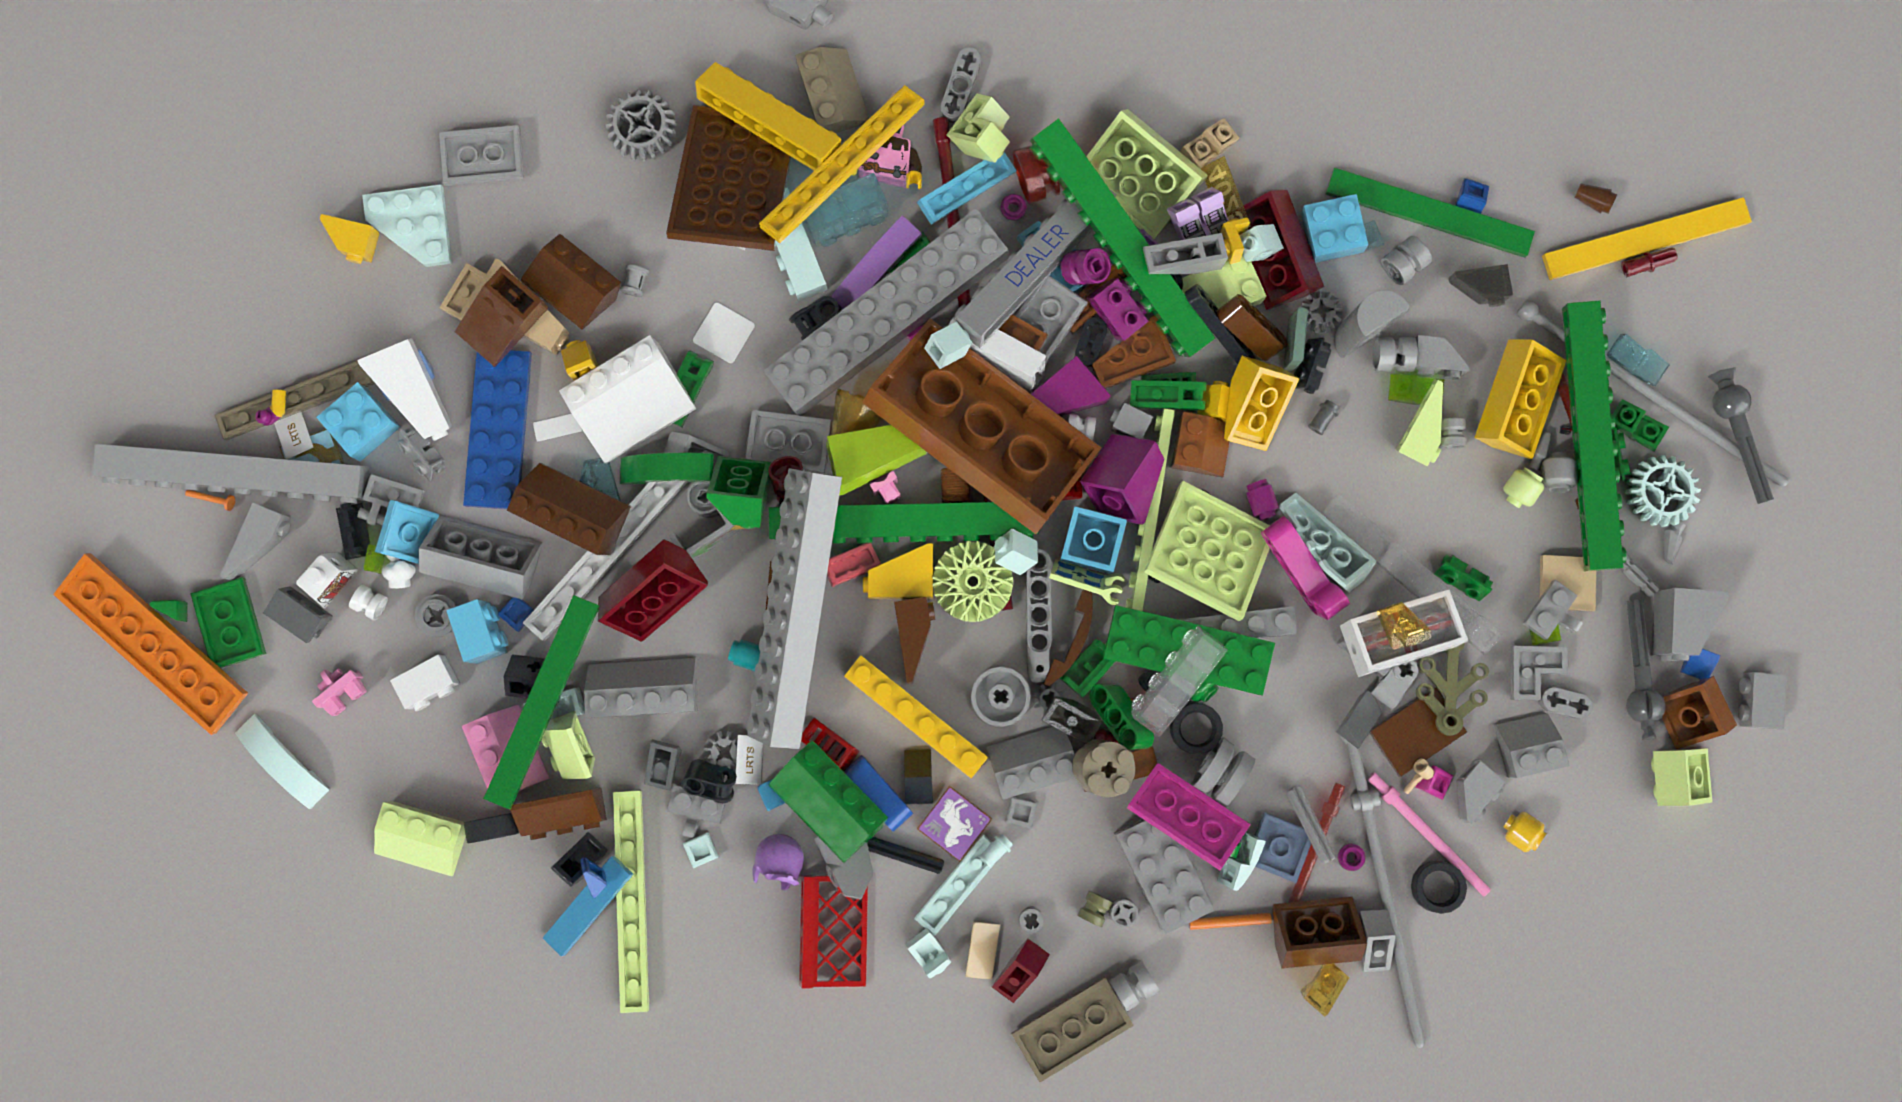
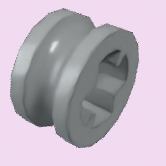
M1027 908L1021 912L1019 924L1025 932L1036 933L1042 928L1044 919L1041 912L1037 909ZM1031 913L1037 915L1036 921L1038 925L1036 927L1031 925V928L1026 927L1027 921L1024 917L1027 914L1031 916Z

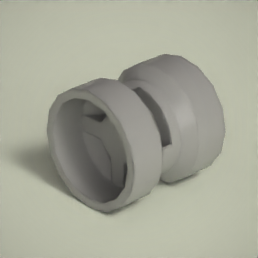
M1442 419V434L1439 448L1466 447V438L1462 432L1466 428L1465 419Z

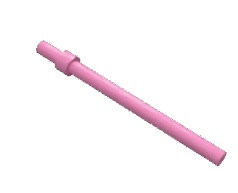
M1375 772L1368 777L1367 780L1382 794L1381 798L1388 805L1392 804L1450 864L1457 867L1465 879L1482 896L1490 892L1491 889L1399 797L1400 793L1393 786L1389 787Z

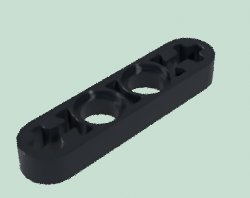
M1196 284L1185 292L1190 305L1237 364L1242 356L1256 359L1253 352L1220 321L1217 315L1218 307L1200 285Z

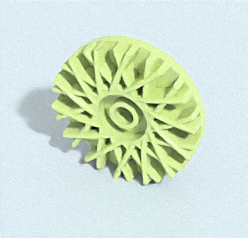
M979 541L959 543V545L951 547L946 551L935 566L933 575L934 594L941 607L951 616L966 622L984 621L998 614L1008 603L1013 589L1012 571L995 563V549L987 543ZM970 577H976L978 579V584L976 586L972 587L968 585V579Z

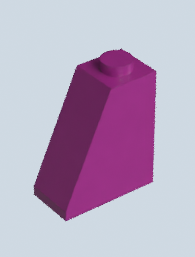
M1077 356L1031 394L1060 417L1104 405L1111 398V395Z

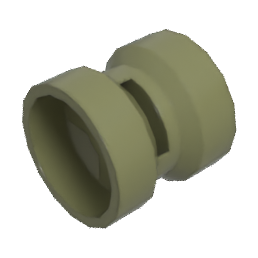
M1088 891L1086 896L1087 902L1084 907L1080 908L1077 916L1096 926L1102 927L1105 922L1104 915L1106 911L1111 909L1113 902L1092 891Z

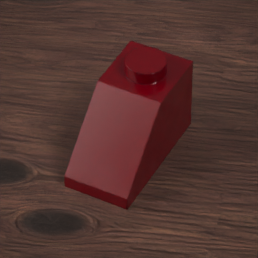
M1027 938L998 976L992 988L1014 1003L1038 977L1050 954Z

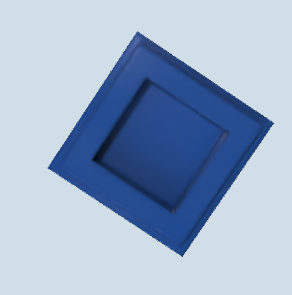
M512 597L498 612V615L514 630L520 632L525 626L523 622L534 609L523 599Z

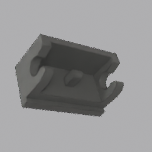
M290 586L277 589L263 612L267 617L305 643H310L313 637L317 639L333 617Z

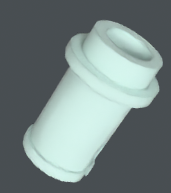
M1002 833L999 836H995L996 840L978 856L990 869L1006 852H1010V848L1013 846Z

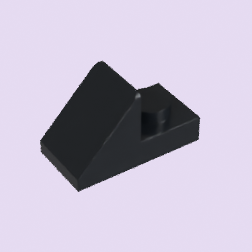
M587 832L551 869L572 887L584 878L581 858H587L596 864L606 854L608 849Z

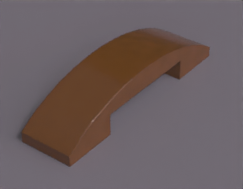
M1083 589L1074 611L1082 614L1083 618L1064 663L1056 659L1052 661L1043 683L1047 687L1066 673L1077 659L1085 644L1093 613L1091 591Z

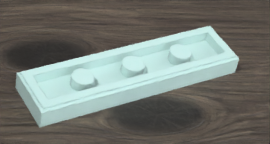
M984 834L914 917L924 928H928L934 936L990 870L978 857L993 843Z

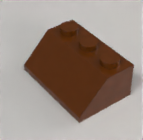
M561 234L557 235L540 250L521 278L522 283L581 330L616 301L621 281Z
M602 788L513 804L510 810L521 837L530 835V840L546 838V832L554 830L557 831V835L572 833L574 826L583 825L584 830L600 827V821L607 820Z
M1353 896L1273 904L1274 939L1281 969L1362 960L1367 940Z

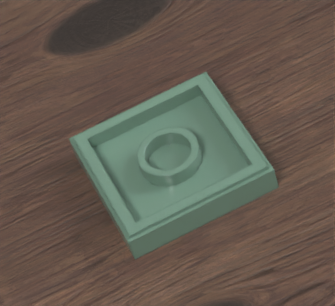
M1297 308L1288 319L1286 336L1288 346L1285 348L1283 369L1290 372L1295 370L1304 358L1308 318L1307 308Z

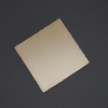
M1540 556L1539 599L1553 580H1557L1578 595L1568 610L1596 611V571L1584 572L1583 557Z

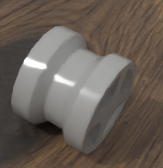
M1126 898L1115 900L1109 910L1111 919L1120 927H1130L1138 919L1137 907Z

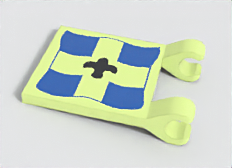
M1055 559L1049 576L1050 579L1100 594L1112 605H1117L1119 599L1112 598L1110 594L1112 592L1122 593L1123 591L1120 586L1114 585L1113 581H1125L1124 575L1119 573L1104 575Z

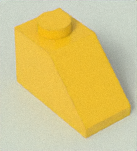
M320 215V221L338 251L346 256L347 261L361 264L362 261L372 263L380 234L373 226L329 215Z
M586 340L572 341L566 345L567 348L561 350L565 370L574 381L599 366L592 348Z

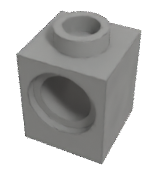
M1124 403L1121 409L1115 408L1109 422L1113 423L1111 431L1121 436L1127 435L1142 439L1153 416Z

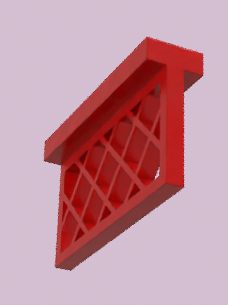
M801 875L800 987L802 989L813 987H866L868 886L861 899V908L856 904L860 899L853 901L850 897H846L851 904L839 915L829 903L840 892L842 893L841 889L837 887L838 890L827 901L819 894V882L832 883L829 876ZM819 898H820V899L822 900V902L824 903L820 908H819ZM826 906L837 916L827 928L819 922V913ZM854 906L861 913V920L852 928L842 917ZM839 920L851 930L840 942L829 932ZM818 925L823 930V932L819 936ZM860 926H861V936L856 932V930H857ZM827 934L837 945L824 956L818 949V942ZM852 934L860 940V948L853 956L842 946ZM841 948L850 959L838 970L828 959ZM818 954L823 958L819 963ZM859 955H860V963L856 960V958H857ZM825 962L836 971L829 980H817L818 969ZM854 962L860 968V980H848L842 972ZM840 975L844 980L835 979Z

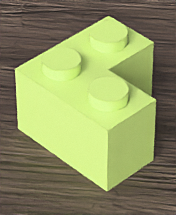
M976 93L947 133V136L965 155L995 163L1003 155L1005 148L1010 143L1001 132L1010 116L991 96Z

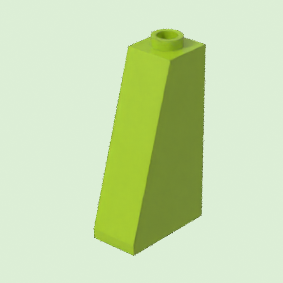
M892 425L827 436L826 442L833 476L842 477L839 496L927 453Z

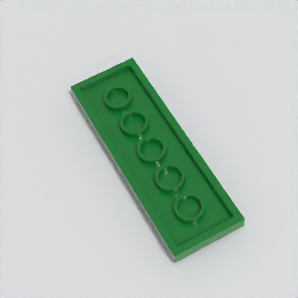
M1115 605L1103 658L1263 696L1275 642Z

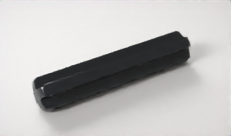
M872 837L867 841L868 851L937 874L942 872L944 866L943 859L876 837Z

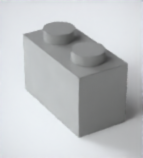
M1757 672L1743 673V678H1741L1739 683V690L1742 694L1741 705L1738 708L1740 727L1772 730L1784 729L1787 675Z

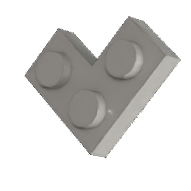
M1511 646V700H1541V674H1568V647Z

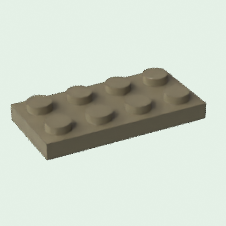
M1104 976L1011 1034L1038 1081L1042 1082L1134 1025Z

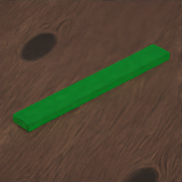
M1338 168L1333 169L1325 193L1335 198L1357 194L1360 206L1524 258L1528 256L1535 234L1533 230Z
M573 595L485 793L484 800L511 810L596 617L599 605Z

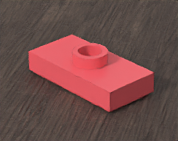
M865 543L829 558L827 577L832 587L866 574L868 570L881 565L872 543Z

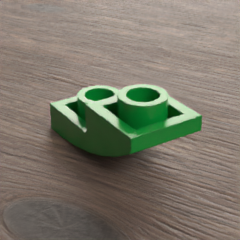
M1622 399L1613 413L1615 416V427L1632 440L1655 452L1669 426L1645 415V410Z

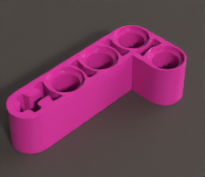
M1282 516L1261 532L1263 539L1314 614L1329 620L1350 604L1345 593L1337 585L1330 583L1296 529L1286 517Z

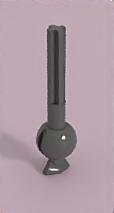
M1736 367L1719 370L1708 376L1719 388L1712 400L1713 409L1720 417L1729 419L1757 504L1773 500L1774 497L1745 415L1750 410L1752 403L1751 395L1743 386L1734 384L1733 379Z
M1636 599L1627 601L1636 691L1630 693L1626 708L1633 720L1641 722V729L1644 730L1642 740L1656 739V735L1653 732L1655 721L1660 720L1664 715L1666 704L1663 696L1658 691L1653 690L1644 601Z

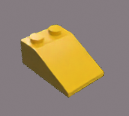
M1242 356L1231 379L1224 439L1267 451L1299 378L1282 367Z

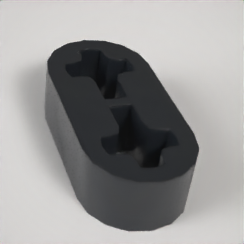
M1093 317L1084 324L1074 358L1077 356L1086 367H1091L1100 354L1107 333V325L1104 320ZM1094 324H1097L1102 334L1097 333L1095 339L1091 340L1089 339L1091 330L1088 327H1093ZM1088 344L1092 346L1090 354L1094 358H1088L1087 361L1082 360L1083 355L1079 354V352H1084Z

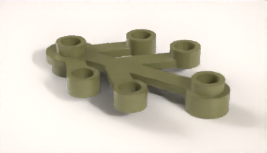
M1465 643L1444 651L1447 653L1446 680L1435 669L1436 664L1431 657H1423L1417 663L1419 672L1425 674L1445 697L1444 706L1433 696L1434 688L1428 683H1423L1416 688V696L1418 699L1423 700L1437 716L1435 721L1437 729L1447 736L1459 733L1463 728V718L1474 708L1486 704L1488 700L1487 693L1478 689L1469 695L1468 701L1456 709L1457 697L1476 681L1486 678L1489 674L1487 665L1478 663L1471 668L1470 673L1457 683L1459 652L1464 648ZM1423 661H1427L1430 664L1429 670L1423 668ZM1477 667L1483 670V676L1477 675ZM1422 687L1428 689V691H1429V695H1428V696H1423V695H1422V693H1421V688H1422ZM1475 694H1480V695H1481V697H1482V702H1481V703H1478V702L1475 700V698H1474ZM1447 717H1451L1454 720L1453 726L1447 724Z

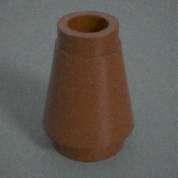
M1581 183L1574 198L1600 214L1602 212L1609 214L1617 194L1611 192L1612 189Z

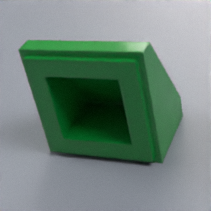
M156 600L150 602V607L177 621H188V603L186 601Z

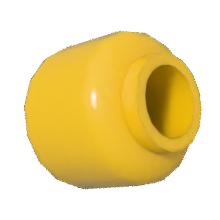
M1521 812L1517 817L1512 814L1503 826V828L1508 830L1505 834V839L1523 852H1529L1531 849L1536 851L1547 834L1544 832V824L1527 812Z

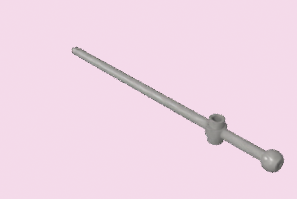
M1525 301L1520 306L1517 313L1521 320H1532L1565 342L1564 328L1538 312L1539 309L1535 302ZM1605 356L1606 361L1610 362L1613 375L1742 460L1736 443ZM1761 461L1767 478L1779 486H1786L1788 484V479L1784 475Z
M1340 736L1341 740L1347 743L1357 787V794L1350 795L1353 811L1361 809L1383 907L1388 909L1395 932L1393 952L1413 1041L1416 1047L1422 1048L1425 1045L1373 813V807L1381 805L1377 790L1369 791L1359 748L1357 749Z

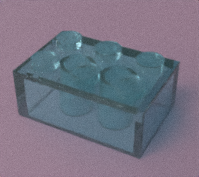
M874 173L836 189L805 219L816 247L821 245L823 247L831 246L837 242L839 237L856 235L861 231L862 227L869 224L871 226L881 224L885 221V217L888 216L887 200Z

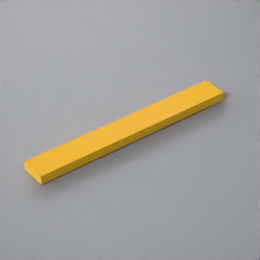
M904 85L759 223L760 228L777 242L781 243L925 105L924 99Z
M1743 197L1545 253L1542 255V259L1549 280H1554L1642 255L1645 252L1656 251L1751 223L1752 220Z

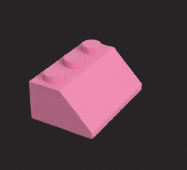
M519 704L488 714L462 726L487 789L522 712ZM538 749L519 792L550 779Z

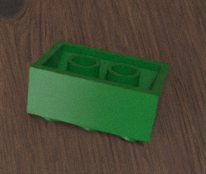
M718 456L706 498L732 525H738L746 529L760 528L770 489L768 469L771 462Z

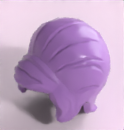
M773 834L763 839L757 847L755 864L752 868L754 882L757 883L759 873H761L766 879L781 881V890H788L791 884L793 886L799 885L798 877L804 862L803 851L799 843L792 837L784 834Z

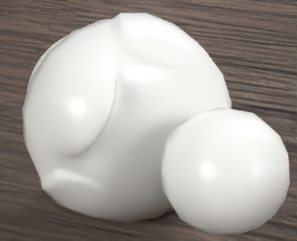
M386 555L391 562L382 568V574L388 580L389 588L410 587V579L416 573L415 566L401 561L399 558Z

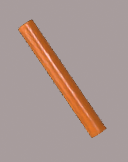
M1271 913L1206 917L1190 922L1189 928L1190 930L1271 924L1272 918Z

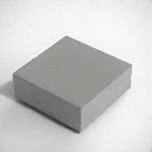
M1011 797L1005 823L1032 829L1038 802Z

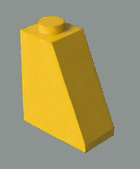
M933 543L925 544L868 570V577H863V593H868L869 599H915L921 597L933 599Z

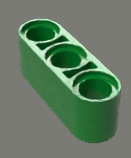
M1096 684L1093 686L1089 695L1090 701L1118 743L1127 750L1148 749L1154 742V732L1125 690L1118 684Z

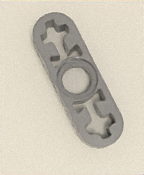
M971 47L964 48L959 52L941 103V115L948 118V122H956L966 109L980 68V54ZM972 56L975 63H970L968 73L963 72L965 68V60L963 59ZM957 79H964L967 81L968 87L964 91H958L954 88L953 83ZM954 97L958 98L957 110L959 111L949 114L947 107L952 106Z

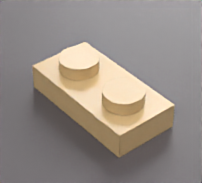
M466 263L439 308L462 321L471 306L469 302L486 273Z

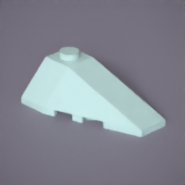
M1297 493L1279 505L1280 510L1294 526L1316 561L1331 578L1349 593L1365 581L1377 560Z

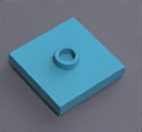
M390 500L375 552L419 564V547L440 514Z

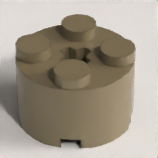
M1103 739L1091 740L1076 752L1073 759L1072 767L1075 779H1077L1084 790L1101 797L1109 798L1126 793L1135 776L1133 754L1124 746ZM1102 766H1106V770L1101 771Z

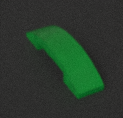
M653 453L622 457L620 484H645V482L711 481L714 454Z

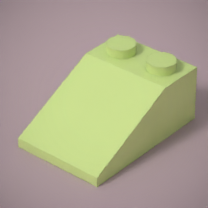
M1243 254L1240 262L1230 264L1227 259L1220 270L1189 274L1182 278L1184 284L1182 292L1184 294L1188 289L1198 284L1218 309L1237 294L1244 296L1253 306L1261 304L1267 297L1252 262H1246Z

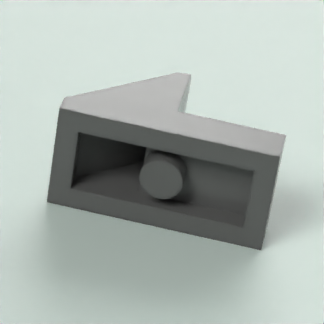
M652 739L644 784L670 791L674 782L676 764L682 749L679 746Z

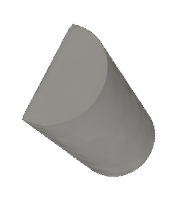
M1387 290L1377 291L1368 295L1337 328L1335 347L1341 358L1346 357L1384 333L1410 309L1408 302L1401 295Z

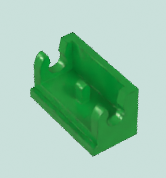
M1097 639L1086 648L1066 673L1060 677L1081 698L1091 690L1116 662L1103 658L1105 644Z

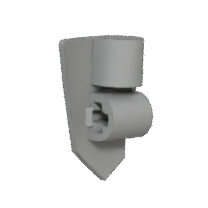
M817 836L814 841L827 864L826 870L833 885L836 888L839 887L846 897L862 899L873 876L867 842L843 863Z

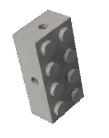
M1144 819L1114 833L1165 935L1214 911L1208 895L1181 844Z

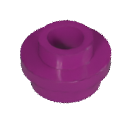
M1009 194L1001 202V213L1009 220H1019L1026 213V201L1018 194ZM1011 204H1015L1018 206V210L1012 212L1008 207Z
M1346 844L1338 852V862L1345 870L1356 871L1364 865L1365 853L1356 844ZM1350 852L1355 854L1353 862L1347 861V854Z

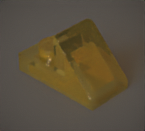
M1403 602L1377 610V615L1393 650L1416 645L1431 639V629Z
M1324 964L1320 967L1313 981L1301 989V994L1308 1003L1325 1017L1329 1014L1350 977L1335 964Z

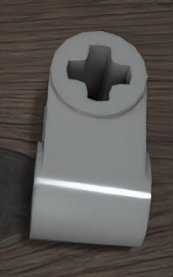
M1414 660L1400 664L1407 665V675H1400L1401 669L1398 668L1399 665H1396L1384 677H1379L1370 690L1371 694L1390 709L1395 708L1405 695L1408 687L1417 677L1418 666Z

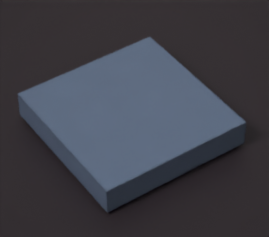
M1263 812L1254 836L1266 842L1255 867L1297 883L1311 842L1303 827Z

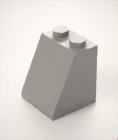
M1670 588L1660 590L1654 594L1652 655L1661 656V661L1666 662L1689 661V656L1700 655L1729 599V592Z

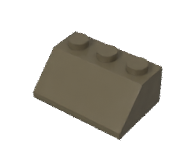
M818 47L795 55L811 110L818 125L828 131L838 133L863 125L869 119L847 49Z

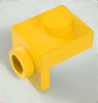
M1234 218L1223 223L1221 233L1230 264L1240 262L1244 246L1239 235L1248 231L1250 224L1248 218Z

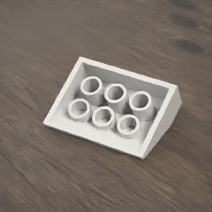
M651 335L559 390L570 412L605 464L696 409L662 347Z

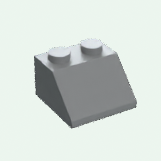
M1548 713L1494 725L1508 778H1520L1570 766L1564 741Z

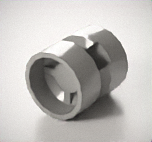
M1410 236L1399 244L1398 250H1393L1381 259V264L1387 275L1396 284L1402 286L1413 278L1415 271H1422L1432 263L1433 259L1425 244L1417 237Z
M1376 337L1372 353L1374 370L1390 372L1393 368H1396L1398 372H1413L1416 368L1418 355L1416 338L1399 337L1397 341H1394L1392 337Z
M710 481L694 482L687 492V502L690 508L704 518H714L719 515L716 507L706 498Z
M1142 961L1129 967L1128 974L1119 973L1108 980L1127 1012L1139 1005L1142 997L1149 999L1160 992Z

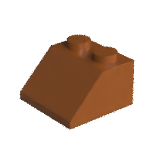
M1183 412L1179 418L1171 469L1223 478L1230 442L1224 439L1226 423L1210 416Z
M1714 676L1687 684L1662 695L1666 704L1662 720L1676 749L1726 735L1737 726Z

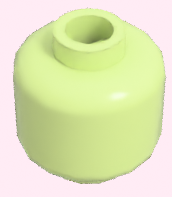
M1526 467L1523 470H1515L1503 487L1504 492L1509 495L1506 500L1519 509L1522 504L1528 507L1534 505L1544 490V485L1541 482L1543 478Z

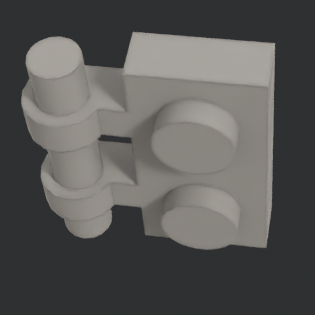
M371 474L362 500L372 502L373 504L371 510L360 508L357 517L367 520V524L374 526L376 524L383 525L385 515L380 514L382 506L388 507L390 500H394L419 508L425 491Z

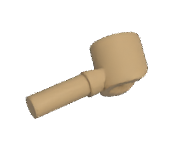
M1419 759L1415 762L1414 771L1416 774L1403 789L1405 793L1409 794L1422 779L1428 780L1433 777L1434 771L1425 759Z

